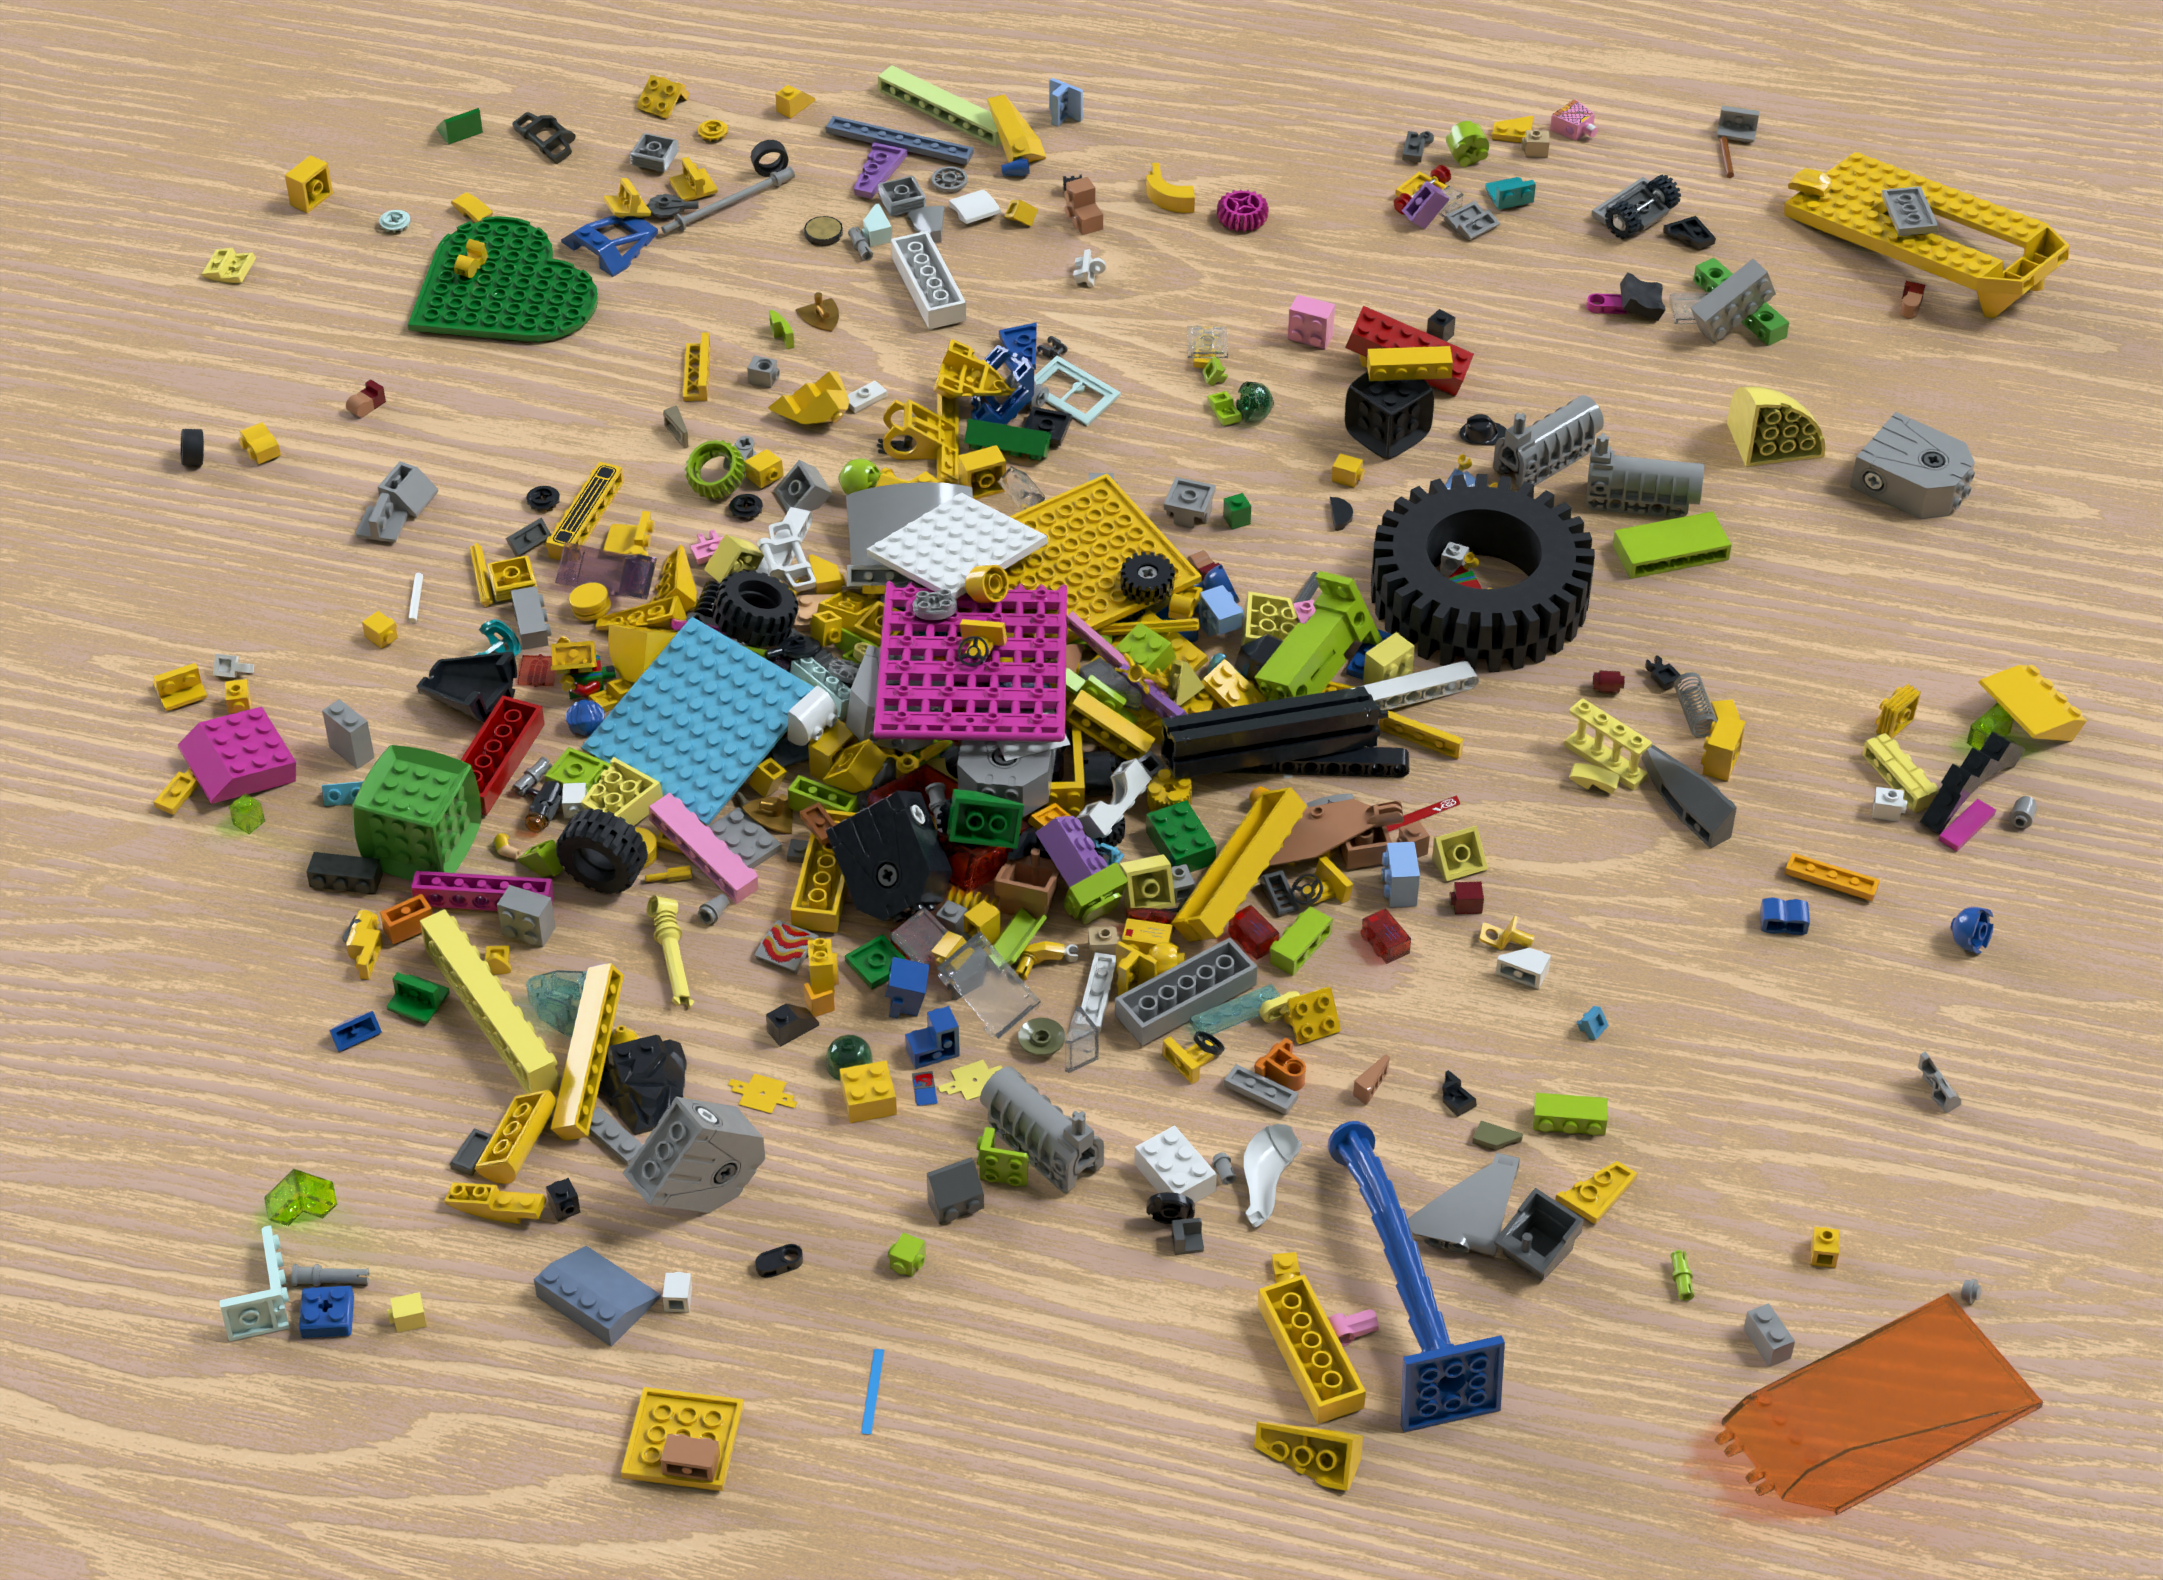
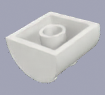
M818 685L788 711V740L796 745L804 746L812 739L817 741L822 736L823 729L826 726L833 727L838 720L837 708L833 699Z

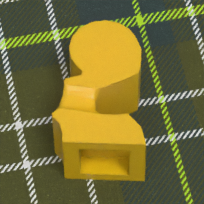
M469 239L466 245L468 255L460 254L457 257L454 272L472 278L477 269H480V266L485 264L488 254L485 243Z

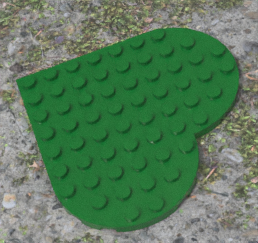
M484 217L480 222L472 224L469 221L458 226L457 231L447 234L440 241L409 319L408 330L516 341L541 342L557 339L578 330L592 318L598 305L597 286L584 269L579 270L572 263L553 259L552 243L549 241L548 235L540 227L535 228L530 225L529 221L514 217ZM469 239L485 243L488 254L485 264L481 265L480 269H477L472 278L454 272L457 257L460 254L468 255L466 245Z

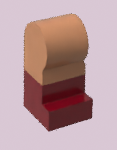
M1906 280L1900 310L1903 317L1915 318L1918 315L1925 284Z
M371 379L365 383L366 388L358 392L357 395L350 396L346 402V409L360 418L368 415L386 402L384 387Z
M1204 550L1187 557L1188 562L1202 576V581H1204L1208 571L1220 565L1219 563L1215 564Z

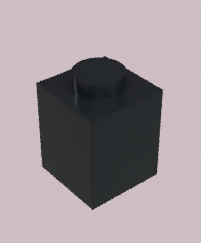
M1439 309L1428 318L1427 333L1447 342L1454 336L1456 317Z

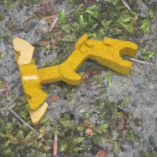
M1124 653L1123 657L1128 662L1130 668L1128 670L1115 668L1114 670L1127 673L1129 680L1140 683L1146 694L1149 693V685L1144 681L1145 679L1154 681L1160 688L1167 689L1170 684L1171 676L1169 674L1162 673L1158 668L1151 674L1144 666L1135 665L1133 659L1127 653Z

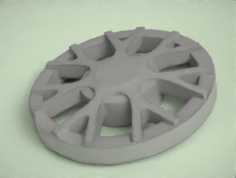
M952 166L942 167L932 175L933 186L942 192L961 190L968 182L966 172Z
M835 659L829 663L828 671L838 680L853 684L860 664L844 659Z

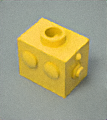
M768 449L745 460L746 478L760 488L784 476L782 459Z

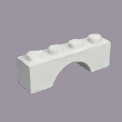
M1136 758L1121 763L1110 776L1114 793L1109 805L1102 801L1088 804L1076 817L1082 823L1083 830L1090 838H1105L1112 832V826L1118 823L1124 817L1123 813L1135 804V798L1147 789L1146 785L1151 780V777Z

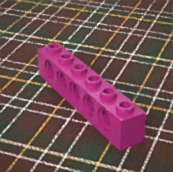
M415 871L411 887L413 897L422 894L430 907L498 911L497 904L509 885L551 897L552 906L554 901L552 879Z

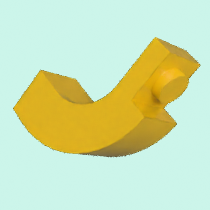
M1160 162L1152 163V171H1148V175H1146V194L1155 205L1167 211L1194 213L1195 194L1193 185L1176 186L1167 183L1161 176Z

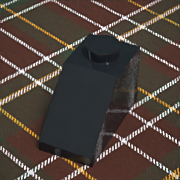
M784 1004L766 1014L767 1032L780 1047L819 1026V1021L805 1007Z

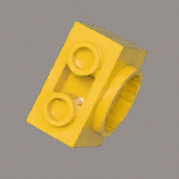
M817 938L815 940H808L811 989L814 995L832 990L835 996L834 985H839L837 952L832 953L831 939Z

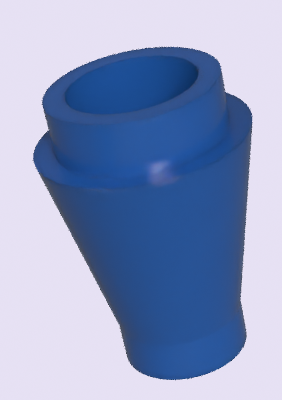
M1020 158L1001 165L1003 176H1026V174H1030L1028 159Z

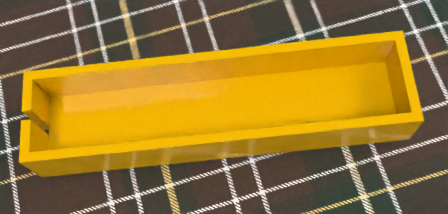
M1292 787L1261 793L1171 922L1188 942L1216 939L1223 933V928L1234 917L1238 906L1245 901L1249 890L1256 885L1262 871L1269 866V861L1273 855L1280 850V845L1284 839L1291 834V829L1295 823L1302 818V813L1307 805Z

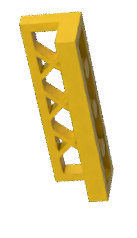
M701 332V343H686L683 401H708L711 349L709 332ZM700 350V353L694 355L690 351ZM697 362L699 366L695 369L690 366L693 363ZM693 376H697L698 380L693 382L692 380H690V378ZM695 389L699 394H688V392Z

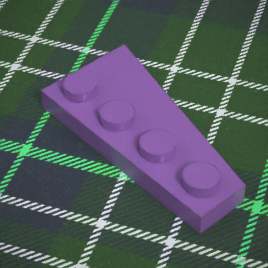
M873 142L872 151L867 156V163H864L863 172L859 175L854 187L855 195L872 199L879 190L878 184L886 182L907 157V150Z
M1124 663L1120 668L1128 670L1130 667ZM1120 672L1130 691L1128 695L1133 702L1141 703L1146 710H1152L1161 719L1166 717L1175 718L1176 716L1186 714L1185 710L1167 696L1163 698L1162 694L1153 685L1149 687V693L1146 694L1140 683L1130 681L1127 673Z

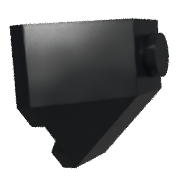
M1266 634L1242 645L1235 667L1245 679L1257 683L1255 676L1283 640Z

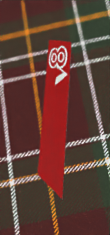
M1456 795L1403 816L1404 821L1402 823L1386 827L1388 832L1461 804Z

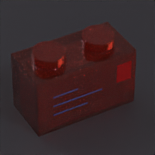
M1252 905L1235 913L1234 917L1229 921L1228 932L1231 938L1237 940L1243 946L1246 953L1251 954L1256 960L1269 954L1273 942L1279 940V932Z
M1386 908L1362 919V938L1364 941L1369 942L1375 954L1381 957L1386 964L1410 954L1411 937Z

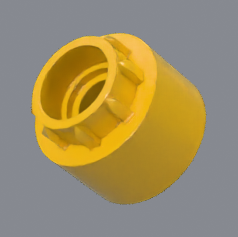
M999 565L976 566L965 579L966 592L978 603L1000 602L1006 597L1009 589L1007 573Z

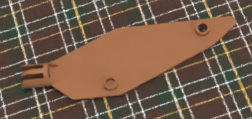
M1348 799L1308 807L1302 813V818L1291 829V834L1284 839L1283 848L1280 847V850L1273 855L1268 867L1314 859L1372 827L1402 823L1404 821L1401 801H1392L1370 806L1355 799ZM1211 863L1206 869L1202 871V877L1206 874V872L1213 863Z

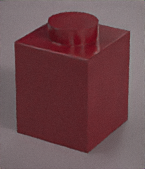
M1482 881L1454 882L1453 892H1449V903L1454 905L1455 914H1482L1484 904Z

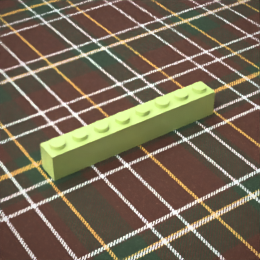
M893 65L878 75L879 92L994 147L1002 143L991 112Z

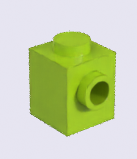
M903 1232L896 1244L893 1243L889 1248L890 1269H893L898 1274L913 1277L916 1270H920L925 1262V1241Z

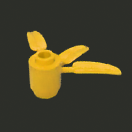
M946 740L936 742L920 752L921 757L918 759L913 755H909L914 750L909 752L901 751L905 755L898 757L894 754L895 749L877 747L887 758L892 757L897 761L896 778L902 785L909 786L918 778L919 763L923 760H930L946 749L950 743Z

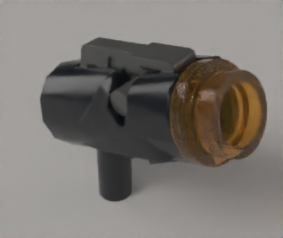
M556 781L545 782L540 791L531 787L526 790V795L534 798L525 817V826L531 832L539 833L544 830L562 803L563 788Z

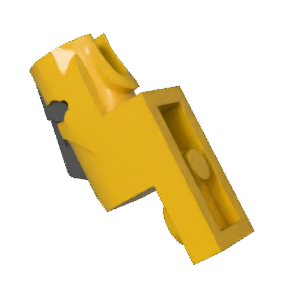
M368 910L358 911L342 936L343 941L346 943L349 957L356 960L355 967L359 971L360 979L365 980L370 979L383 947L380 930H377L379 921H377L378 916Z

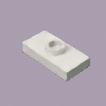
M873 381L848 394V407L856 413L887 397V390L878 382Z

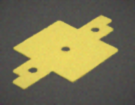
M980 1060L951 1070L955 1081L940 1085L938 1088L940 1092L947 1091L948 1095L961 1091L966 1101L981 1095L986 1082L995 1074V1071L1002 1069V1066L988 1069L984 1060Z

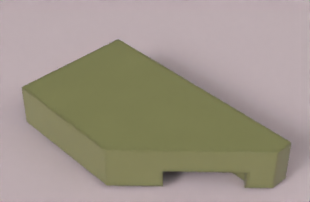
M1480 1121L1473 1137V1144L1496 1151L1504 1148L1507 1144L1521 1142L1523 1134Z

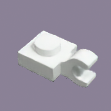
M215 654L213 675L237 678V671L253 673L254 664L238 663L239 656Z

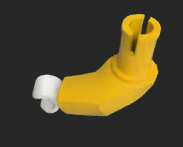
M1047 941L1027 945L1020 954L1021 960L1013 974L1017 978L1020 973L1018 979L1025 981L1033 965L1039 964L1044 960H1061L1065 955L1067 961L1076 962L1078 955L1071 954V952L1077 953L1078 948L1074 944L1065 948L1062 943Z

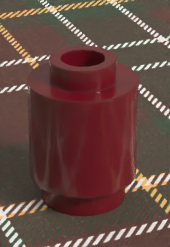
M1599 670V672L1593 673L1594 690H1598V692L1619 693L1620 689H1624L1625 676H1621L1620 671Z

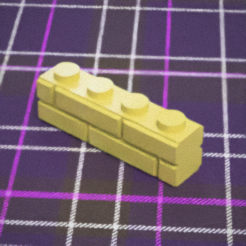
M1886 733L1866 740L1862 755L1892 789L1904 791L1903 800H1907V805L1914 813H1918L1924 810V808H1929L1939 791L1938 787L1934 782L1931 783L1925 777V773L1921 768L1915 766L1910 755L1904 754L1899 748L1897 741L1891 739Z

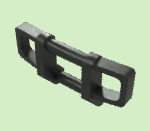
M526 112L512 123L514 129L522 137L533 142L539 147L540 152L547 155L554 163H560L572 153L568 143H572L576 135L560 125L554 116L540 115L538 117L530 112ZM528 120H531V121H532L531 123H529V124H528L527 126H525L524 128H521V127H520V126H521L522 124H524L526 121H528ZM543 128H553L557 131L544 142L535 135ZM561 144H563V146L565 147V149H563L557 155L551 153V151H553Z

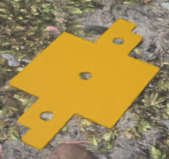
M754 1073L749 1083L730 1079L728 1083L729 1086H733L731 1091L743 1094L739 1105L772 1113L776 1104L795 1108L797 1105V1101H793V1095L782 1093L787 1082Z

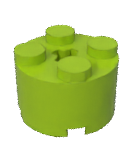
M1463 121L1451 128L1452 132L1447 134L1446 143L1453 158L1460 166L1466 167L1488 157L1489 141L1478 123Z

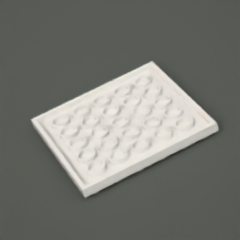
M960 493L947 502L940 504L932 511L925 513L915 521L908 523L898 531L893 532L883 540L876 542L867 548V555L934 592L948 589L951 591V596L957 599L966 593L965 579L974 567L999 565L1006 569L1047 544L1048 540L1046 535Z

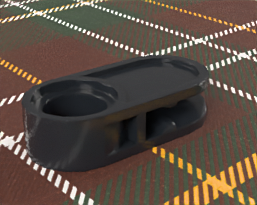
M787 1244L763 1252L756 1258V1271L763 1278H771L795 1270L803 1263V1252L800 1246L796 1244ZM789 1253H795L798 1256L792 1261L784 1258Z

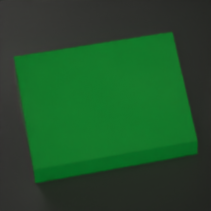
M476 108L445 119L436 126V129L448 145L481 134L483 129L480 110Z

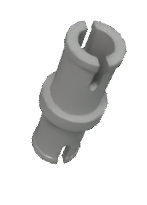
M859 227L850 228L848 235L853 241L854 249L859 252L863 261H866V259L867 261L871 260L873 252L868 246V240L863 237Z
M542 756L531 768H527L524 771V775L512 785V789H515L514 792L519 796H523L527 788L537 784L540 781V777L552 767V764L549 763L550 761Z

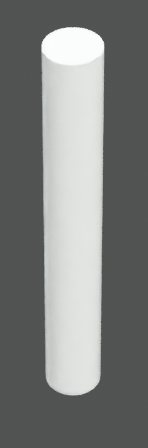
M416 573L414 577L408 622L411 624L417 622L423 574Z

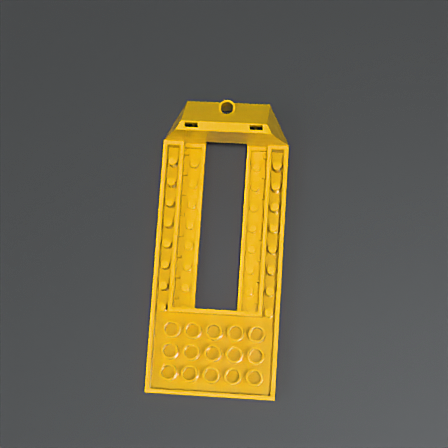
M1854 152L1825 173L1832 180V188L1824 197L1800 191L1784 203V216L1977 291L1984 317L1988 318L1997 317L2030 290H2043L2045 278L2069 259L2070 245L2047 223L1964 193L1956 188H1951L1923 176L1913 174L1907 170L1897 168L1891 164L1881 162L1878 159L1865 156L1859 152ZM1921 186L1933 214L2024 248V255L2003 271V260L1943 238L1940 235L1930 233L1928 235L1898 236L1891 217L1883 214L1887 211V208L1882 199V190Z

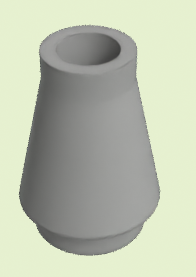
M719 894L716 898L700 905L698 911L699 919L708 925L716 923L724 909L729 905V899L724 894Z

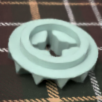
M391 210L381 215L379 223L381 229H385L386 232L393 231L395 233L396 231L403 232V228H408L411 220L407 212Z

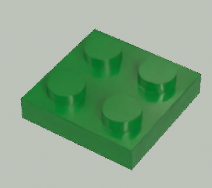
M882 934L846 954L845 962L872 990L889 980V967L893 957L906 958Z

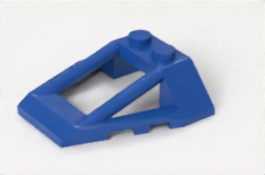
M613 215L582 226L562 238L561 242L573 251L584 246L599 257L600 269L614 277L631 265V260L639 256L643 246H647L658 234V229L642 218L634 216L619 218ZM618 224L632 234L610 240L596 229ZM638 241L623 256H621L616 246Z
M997 345L984 360L996 371L1005 363L1020 386L1002 405L998 403L994 396H984L989 404L986 402L982 404L981 396L972 397L971 404L974 406V409L971 411V417L975 420L1005 425L1014 419L1018 412L1030 403L1034 396V368L1027 358Z

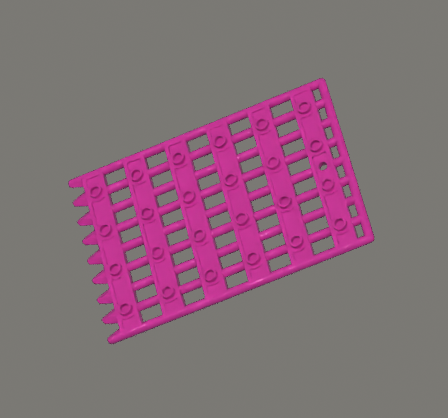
M891 581L886 583L873 736L876 739L1064 741L1067 586L1065 584H1062L1057 590H1047L1043 584H1040L1035 590H1026L1019 583L1014 590H1008L1006 597L1002 601L990 603L975 602L966 592L956 599L957 610L952 616L940 620H925L915 615L913 601L916 599V593L919 591H927L929 593L934 591L929 588H917L912 581L905 588H896ZM892 607H906L904 612L892 611ZM958 608H971V613H959ZM980 608H993V613H980ZM1002 609H1015V612H1014V613H1001V610H1002ZM1023 609H1036V614H1023ZM1055 609L1058 610V614H1045V610ZM962 619L1005 623L1006 633H1014V638H1007L1005 646H993L988 657H991V662H984L977 667H968L962 662L955 661V657L958 656V647L962 642V637H956L957 632H961L960 623ZM904 631V635L890 636V632ZM913 631H926V636H912ZM948 632V636H934V633ZM1023 633H1036V638H1022ZM1045 633L1058 634V639L1044 638ZM966 643L963 646L961 655L965 654L970 643ZM889 655H902V660H888ZM911 656H924V661L910 660ZM933 656H946V661H933ZM1000 657H1013V662H999ZM1022 658H1035V663H1022ZM1044 658H1057V663H1044ZM968 659L967 663H976L977 660ZM887 680H900V685L888 686L886 682ZM909 681H922V686H909ZM931 681H945V686H931ZM954 681L967 682V687H954ZM976 682H990V686L976 687ZM999 682H1012V688L998 687ZM1021 683H1034V688H1021ZM1043 683H1057V688H1043ZM898 706V711H884V707ZM907 706H921L920 712H907ZM930 706L943 707V712H929ZM952 707H966V713L952 712ZM975 707H989L988 713H975ZM998 708H1011V713H997ZM1020 708H1034V714H1020ZM1043 708L1056 709V714H1043Z

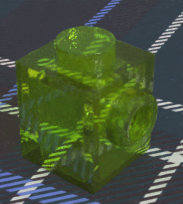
M246 793L229 806L233 825L247 834H251L265 822L262 804Z

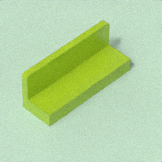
M1023 908L1019 909L986 953L987 960L1000 972L1014 964L1047 917L1043 914L1035 920Z

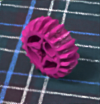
M1241 189L1240 191L1233 190L1232 193L1226 192V195L1221 196V199L1218 200L1217 218L1219 223H1223V227H1229V230L1236 229L1237 232L1239 230L1244 232L1246 230L1253 231L1254 228L1259 229L1260 226H1263L1268 218V203L1265 198H1262V194H1256V191L1249 192V189L1247 191H1242Z

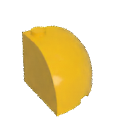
M609 625V653L618 674L623 679L636 683L679 630Z

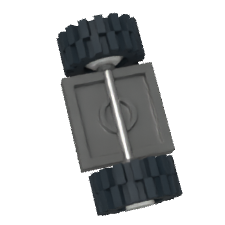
M1662 174L1647 183L1646 187L1641 185L1618 200L1615 205L1607 209L1605 214L1607 219L1605 221L1609 223L1608 229L1611 228V233H1616V237L1621 239L1630 237L1639 229L1644 231L1668 215L1670 209L1679 204L1681 193H1678L1680 188H1676L1677 183H1673L1671 177L1668 179V175L1663 176Z

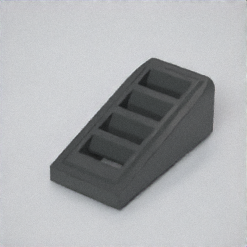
M1283 870L1262 875L1259 882L1277 916L1299 911L1300 908L1292 897L1291 888ZM1275 884H1278V885H1279V886L1273 887V888H1272V886H1271V885H1275ZM1281 890H1282V892H1283V893H1279V894H1275V893H1274V892L1281 891ZM1286 897V900H1282V901H1278V900H1277V899H1279V898ZM1290 904V907L1282 909L1280 907L1281 905Z

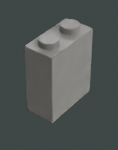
M340 699L322 710L328 743L332 750L356 769H359L375 758L369 725L366 719Z

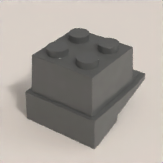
M1535 1188L1496 1238L1494 1244L1503 1250V1255L1544 1281L1573 1250L1575 1239L1582 1233L1584 1219Z

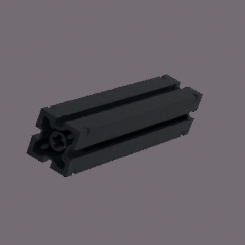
M1364 686L1355 687V689L1348 688L1179 715L1175 718L1166 717L1162 718L1161 733L1164 738L1161 741V757L1166 765H1169V770L1174 779H1180L1184 776L1192 777L1363 749L1366 746L1375 747L1377 746V738L1380 737L1379 719L1388 718L1389 715L1388 710H1381L1379 705H1376L1372 695L1367 692Z

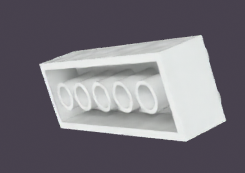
M924 231L891 239V258L928 329L966 321V302L929 232Z

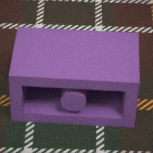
M1425 181L1403 208L1402 212L1411 222L1426 229L1449 201V198L1439 187Z

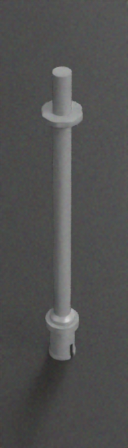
M789 166L779 172H772L768 179L684 217L677 214L675 215V221L662 226L661 229L664 234L677 228L684 231L686 230V224L771 185L775 187L781 186L783 182L795 177L794 170Z

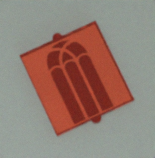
M542 654L523 655L517 681L518 685H533L534 687L554 686L556 670H551L552 656H543Z

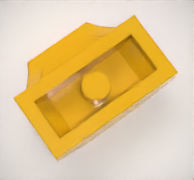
M1808 168L1797 172L1788 183V189L1823 197L1832 188V180L1824 172Z

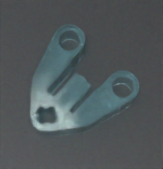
M556 970L533 976L526 983L529 1003L539 1019L566 1036L572 1037L578 1008L571 1005V1000L581 999L587 971Z

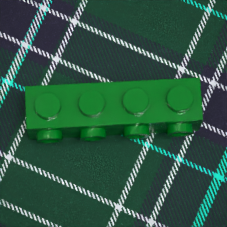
M968 418L964 443L970 444L969 448L980 450L982 447L997 445L1000 451H1009L1011 456L1021 457L1023 453L1029 454V459L1041 461V457L1047 458L1051 433Z

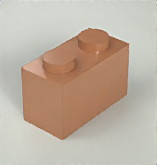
M668 1434L661 1457L662 1474L713 1482L720 1459L719 1441H713L709 1438H692L683 1434Z

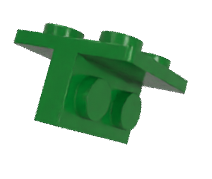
M397 972L392 978L395 995L387 1004V1010L428 1024L449 995L450 990L445 986L417 976L404 975Z

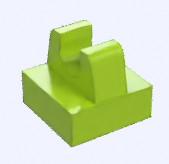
M1212 357L1202 371L1206 383L1214 386L1216 382L1224 383L1228 378V375L1224 374L1225 367L1221 365L1220 359Z

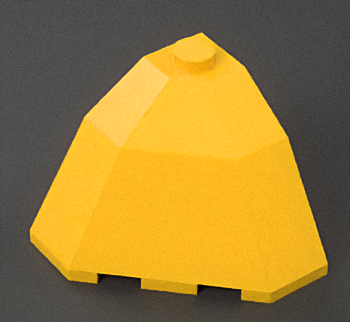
M828 371L815 383H805L792 395H782L768 408L772 412L801 424H817L830 421L835 423L842 419L843 413L848 410L849 398L837 371Z

